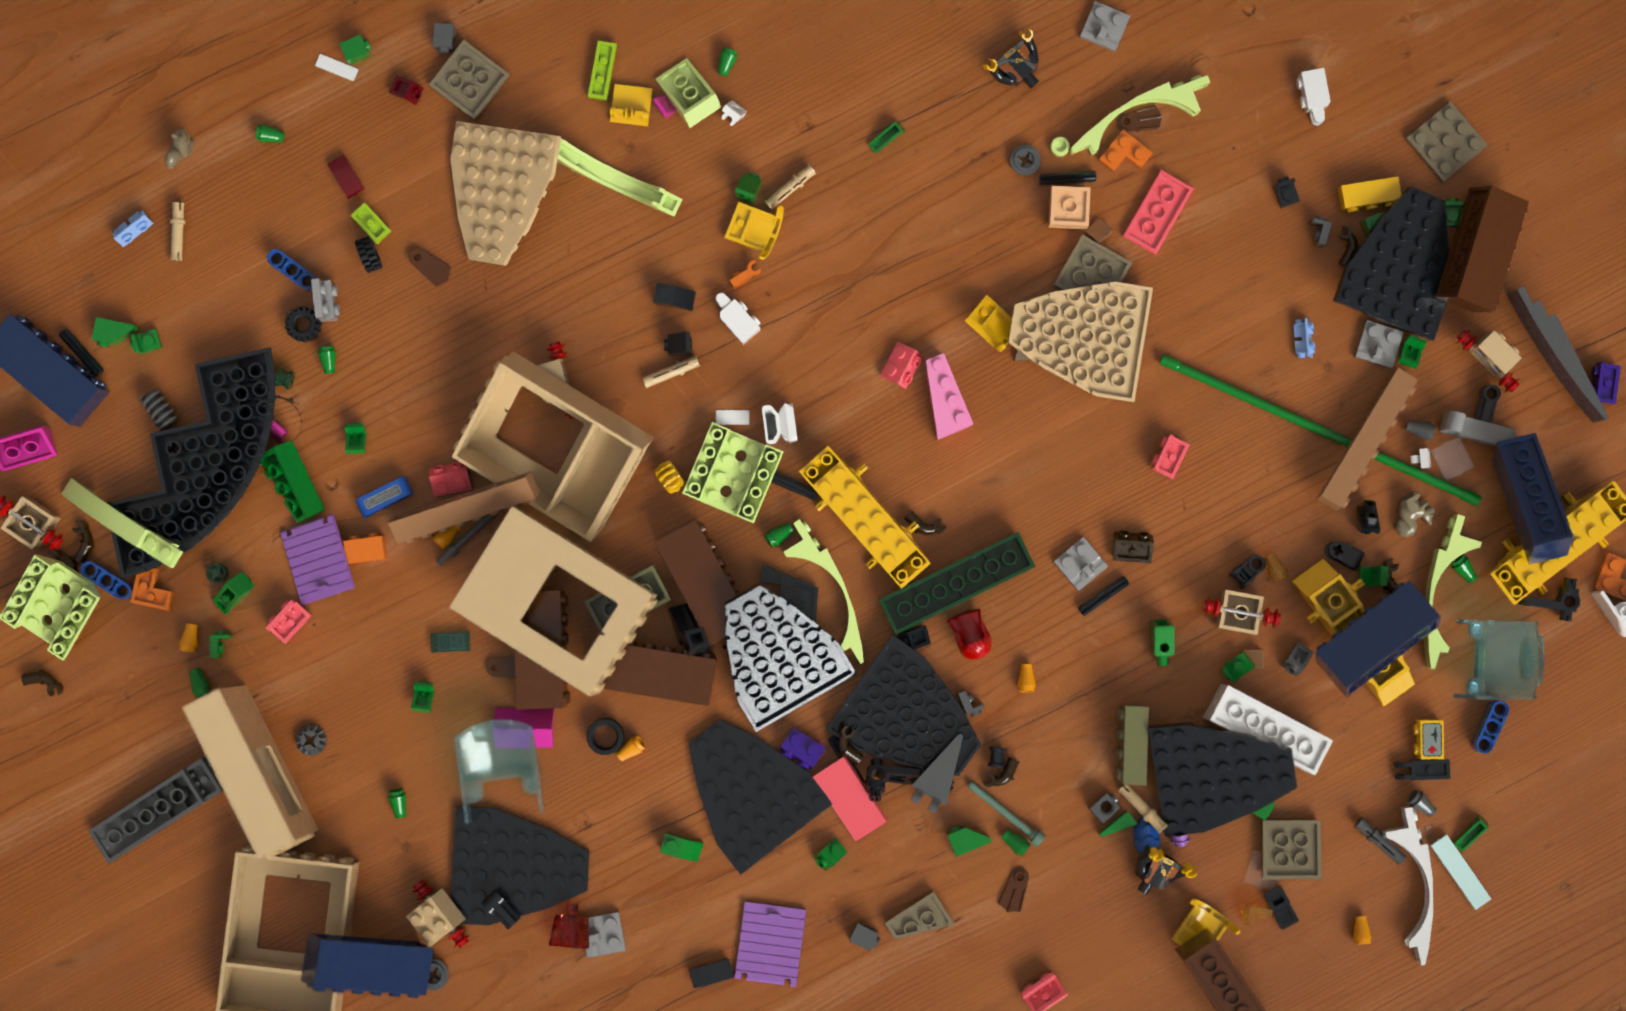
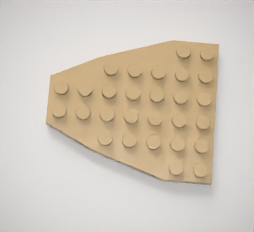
M456 121L450 161L458 220L469 260L504 266L508 264L512 253L519 247L517 245L522 236H526L539 210L538 205L541 198L546 196L547 191L545 190L550 180L553 181L555 177L561 136Z
M1110 282L1055 291L1014 304L1007 343L1041 368L1094 396L1135 402L1153 288L1121 282Z

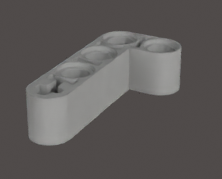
M1446 411L1443 413L1439 432L1496 447L1499 441L1515 438L1517 430L1469 418L1461 412Z

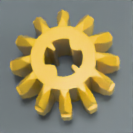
M671 461L662 462L655 468L656 476L668 493L673 494L685 485L684 478Z

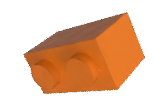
M379 533L367 534L368 538L361 539L360 535L349 536V540L343 541L348 564L388 559L385 536H379Z

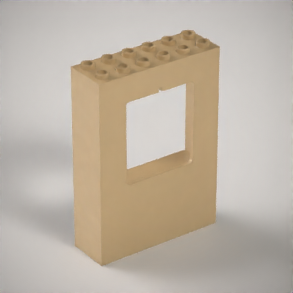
M513 351L509 356L505 355L501 362L498 361L494 366L493 371L495 373L493 377L487 380L485 393L482 392L477 399L478 406L470 413L468 417L471 419L469 424H465L461 430L463 436L454 444L453 450L455 451L452 457L493 483L531 471L540 493L535 498L536 500L529 505L591 542L605 526L650 445L653 436ZM522 386L584 424L558 474L498 439L496 436L508 414L507 410H510Z
M512 506L449 608L588 696L601 693L606 685L603 683L608 676L610 677L616 669L614 666L615 662L623 658L626 653L625 646L628 643H632L637 635L635 630L644 624L647 616H645L646 612L649 609L652 610L658 600L655 599L656 593L527 512ZM555 565H558L617 603L616 609L602 630L605 633L604 636L602 634L598 636L584 660L577 658L521 622L522 617Z
M247 685L217 689L182 707L258 859L265 857L267 860L315 836L314 832L319 829Z
M251 845L242 847L241 850L235 852L216 1011L342 1010L344 993L332 992V989H325V992L314 991L313 988L307 987V984L301 981L305 953L258 947L266 876L298 878L299 874L300 879L325 881L331 884L325 934L351 936L360 861H354V857L335 859V855L329 854L317 857L316 853L312 852L297 854V851L287 850L267 860L265 857L258 859Z

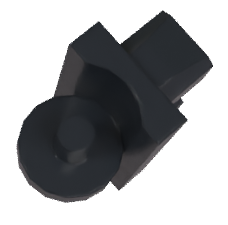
M1364 500L1363 505H1357L1356 508L1358 530L1367 535L1371 532L1379 534L1380 524L1376 502Z

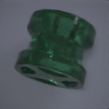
M279 367L275 374V386H284L285 389L290 390L294 383L295 372H287Z
M212 564L206 571V577L213 583H223L229 576L227 567L222 564Z

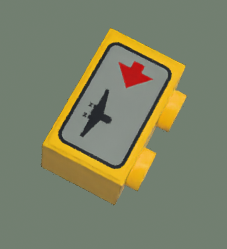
M1416 719V724H1413V735H1416L1413 753L1416 755V758L1444 759V720Z

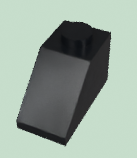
M657 283L653 302L656 305L693 311L696 292L673 285Z
M691 333L668 334V339H664V351H668L669 356L692 355Z

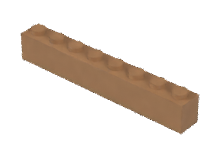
M1399 367L1392 372L1318 495L1317 500L1335 511L1341 508L1344 509L1350 501L1348 496L1351 491L1354 493L1360 484L1358 479L1361 475L1364 476L1369 469L1367 464L1370 459H1375L1379 452L1377 450L1379 444H1383L1388 438V429L1393 428L1398 421V418H1396L1399 411L1402 412L1407 406L1406 399L1408 396L1411 397L1416 391L1417 386L1415 384L1418 379Z
M530 471L395 516L388 525L397 544L402 542L408 544L415 541L417 537L427 538L433 534L432 532L438 531L442 533L451 526L460 527L466 524V521L473 520L475 522L482 519L484 515L490 514V516L500 513L502 509L507 508V510H510L512 506L518 507V504L523 502L530 504L536 500L535 498L540 491Z

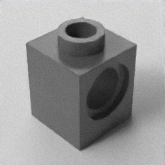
M434 23L432 43L434 49L444 54L454 51L456 37L454 24Z
M1104 792L1088 808L1104 823L1120 807L1117 804L1119 800L1112 793L1108 795ZM1109 801L1110 809L1108 811L1101 810L1102 802Z
M857 921L849 941L870 951L872 947L876 948L880 937H878L879 933L877 930Z

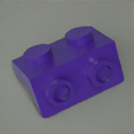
M1598 362L1593 366L1591 373L1592 377H1594L1592 386L1601 403L1616 404L1621 366L1605 364V362Z
M792 727L779 749L782 751V755L790 760L792 758L799 761V766L808 770V768H814L826 747Z

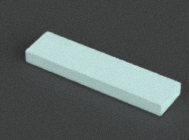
M1447 834L1430 844V847L1474 910H1477L1491 900V897Z

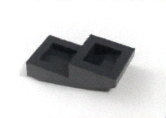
M1281 885L1263 894L1281 930L1299 922Z
M728 958L689 969L693 988L734 978Z

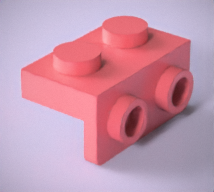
M897 342L880 376L906 389L911 383L916 369L920 366L923 355L917 350Z
M1169 434L1167 437L1164 436L1159 445L1162 448L1159 455L1155 454L1151 461L1153 465L1151 470L1174 479L1190 444L1175 438L1172 434Z
M459 461L444 466L436 465L429 469V480L434 497L472 490L468 467Z
M287 600L280 607L281 612L277 616L274 614L267 621L269 625L265 628L271 631L284 644H287L312 616L296 600Z
M1053 972L1043 974L1038 982L1027 985L1021 993L1032 1011H1046L1068 996Z

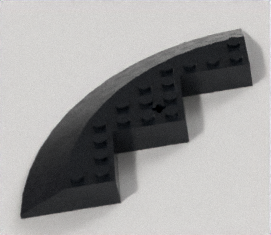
M271 347L195 364L207 421L150 433L162 490L107 503L142 526L175 542L183 553L193 548L212 533L231 513L245 494L258 470L267 447L275 406V369ZM176 445L179 446L178 452L173 451V449L176 448ZM111 531L121 579L150 571L164 564Z

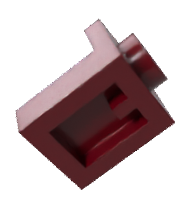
M396 75L388 93L416 105L421 97L423 87L414 81Z

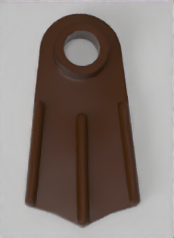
M1151 106L1122 114L1117 120V126L1120 130L1124 131L1160 129L1162 115L1156 106ZM1123 120H1129V125H1124Z
M414 249L410 252V263L435 286L448 280L450 266L421 249ZM416 254L421 255L420 261L414 260Z
M515 656L490 660L486 665L487 673L494 677L515 678ZM493 664L499 666L498 671H492L491 667Z
M1024 868L1013 870L999 899L998 904L1007 912H1021L1029 879V874ZM1022 873L1024 878L1017 880V874Z

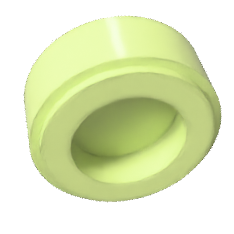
M1056 137L1050 145L1052 154L1057 157L1065 156L1070 149L1069 141L1064 137Z

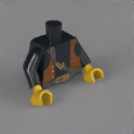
M1026 27L1028 31L1026 36H1024L1023 32H1019V36L1024 39V42L1023 40L1018 42L997 61L988 58L991 62L990 67L983 64V68L989 70L997 82L1017 87L1024 81L1030 89L1038 84L1039 80L1033 75L1038 68V51L1032 38L1033 32Z
M1146 845L1142 855L1136 861L1135 874L1142 879L1137 889L1148 895L1152 886L1163 890L1175 879L1185 875L1188 878L1197 876L1196 867H1192L1191 863H1186L1183 868L1175 859L1164 854L1162 849L1157 850L1155 847Z

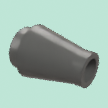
M1412 420L1408 421L1406 431L1424 440H1432L1436 425H1432V422Z
M1413 791L1407 799L1409 806L1426 814L1428 817H1432L1437 811V808L1433 806L1422 791Z

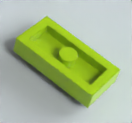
M365 202L351 214V217L377 244L392 232Z

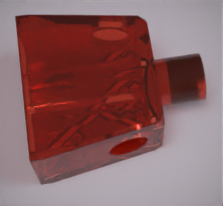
M567 903L566 915L556 914L554 916L549 946L589 949L588 918L577 916L578 904Z

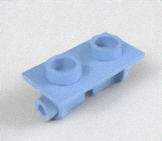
M143 210L137 211L128 219L131 224L127 225L124 222L114 229L112 233L113 238L123 247L154 224Z
M1305 318V323H1303V319L1295 320V324H1293L1294 337H1302V341H1295V355L1298 358H1305V354H1307V357L1313 358V353L1316 351L1315 342H1312L1314 324L1308 318Z

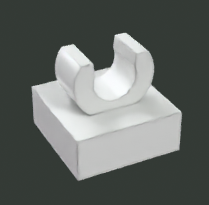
M731 100L722 109L724 112L722 119L724 120L730 116L732 118L730 125L732 126L741 120L747 111Z
M1429 448L1419 449L1420 455L1410 456L1411 464L1421 463V468H1431Z

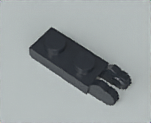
M1449 759L1412 760L1394 763V767L1410 768V774L1395 775V779L1398 780L1451 779Z

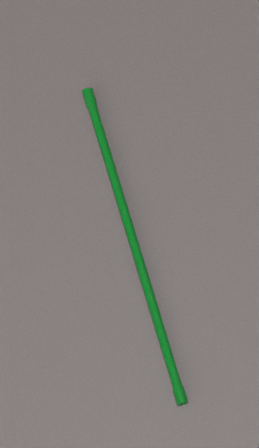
M1163 354L1159 362L1160 365L1168 369L1178 371L1345 447H1348L1352 440L1329 428L1183 364L1166 354ZM1380 451L1374 459L1457 496L1474 506H1477L1481 500V495L1460 488Z

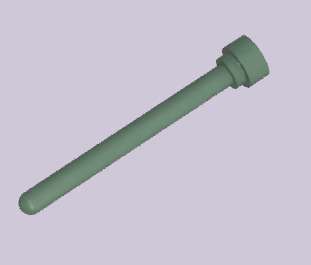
M973 781L968 782L967 786L969 789L1027 834L1031 840L1030 843L1035 847L1040 845L1046 837L1043 832L1034 831Z

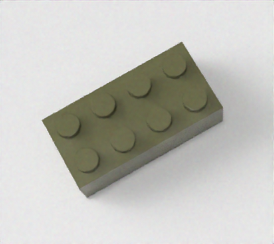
M655 565L630 577L657 594L655 599L658 601L652 610L672 600ZM599 593L584 602L600 633L604 636L605 633L602 630L613 614L614 609L607 597Z
M1121 704V708L1117 709V720H1120V728H1117L1116 739L1119 740V747H1116V759L1119 760V767L1115 768V778L1123 785H1147L1149 707Z

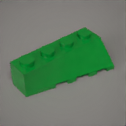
M292 441L274 446L264 453L260 465L266 470L264 474L267 479H272L276 485L274 489L277 494L285 498L284 504L297 523L316 517L325 510L306 471V467L301 461L298 450Z

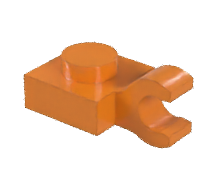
M755 260L749 262L747 270L743 272L739 270L731 276L730 283L734 289L762 272L761 269L757 271L751 269L752 265L756 264Z

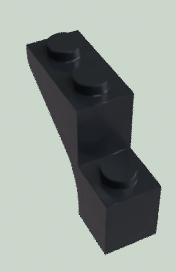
M688 604L668 608L679 645L684 644L687 655L692 656L706 652L709 643L704 628L697 625Z

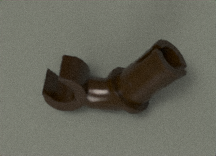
M1342 226L1343 229L1348 231V235L1338 233L1339 237L1348 243L1346 245L1347 249L1338 262L1342 266H1345L1347 261L1352 259L1358 247L1357 239L1349 226Z
M911 511L904 518L909 524L915 521L916 524L914 526L917 524L920 526L915 530L916 534H939L946 528V525L943 528L937 527V523L941 519L935 520L932 525H926L927 523H924L914 511Z
M75 521L81 525V530L78 528H72V530L77 534H81L82 540H80L81 545L73 558L81 563H85L91 549L95 548L93 537L87 522Z
M52 550L47 553L54 554L55 560L63 562L78 572L77 565L79 563H76L67 554L62 553L60 550Z
M1387 559L1383 562L1382 566L1388 567L1389 580L1387 586H1384L1383 589L1392 594L1395 592V587L1398 586L1395 578H1392V572L1399 568V564H1395L1391 568L1390 562L1393 559Z
M39 669L38 672L22 674L21 679L24 686L37 683L41 685L47 684V693L50 697L55 695L54 688L57 689L58 695L63 692V685L44 672L43 669Z
M843 723L838 728L839 754L847 757L857 765L862 760L863 755L851 747V743L848 742V738H851L854 734V729L849 728L845 733V729L849 725Z
M1009 757L1000 776L994 777L992 774H986V776L992 779V782L990 784L983 782L984 786L989 788L1002 786L1014 780L1013 776L1020 762Z

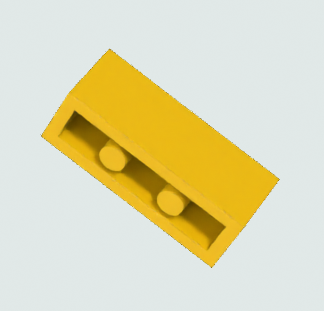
M1399 176L1341 185L1338 188L1341 211L1347 210V213L1358 212L1359 208L1365 207L1366 210L1377 209L1378 205L1384 204L1385 207H1392V203L1402 196Z

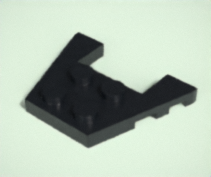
M762 565L761 583L781 584L780 596L793 603L816 622L818 587Z

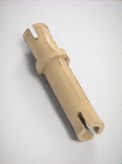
M808 164L798 174H793L792 178L769 198L765 199V203L773 210L796 189L802 188L803 184L815 175L816 172Z
M172 202V219L170 220V224H172L170 260L183 261V225L186 224L184 220L185 203Z
M696 355L681 362L678 360L674 365L642 377L646 388L679 374L682 376L685 374L684 372L700 367Z
M1124 785V787L1122 786L1118 792L1144 817L1143 820L1145 822L1148 821L1159 834L1168 826L1156 814L1157 811L1155 809L1152 810L1129 785Z

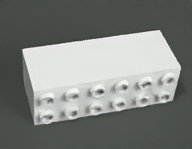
M1220 684L1203 716V719L1224 730L1256 736L1259 740L1271 741L1278 746L1292 748L1295 767L1312 775H1316L1333 742L1332 739L1229 685Z

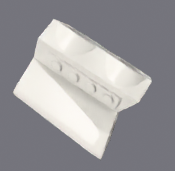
M784 403L779 413L771 405L763 406L762 413L766 442L768 444H775L781 436L790 444L798 442L793 403Z

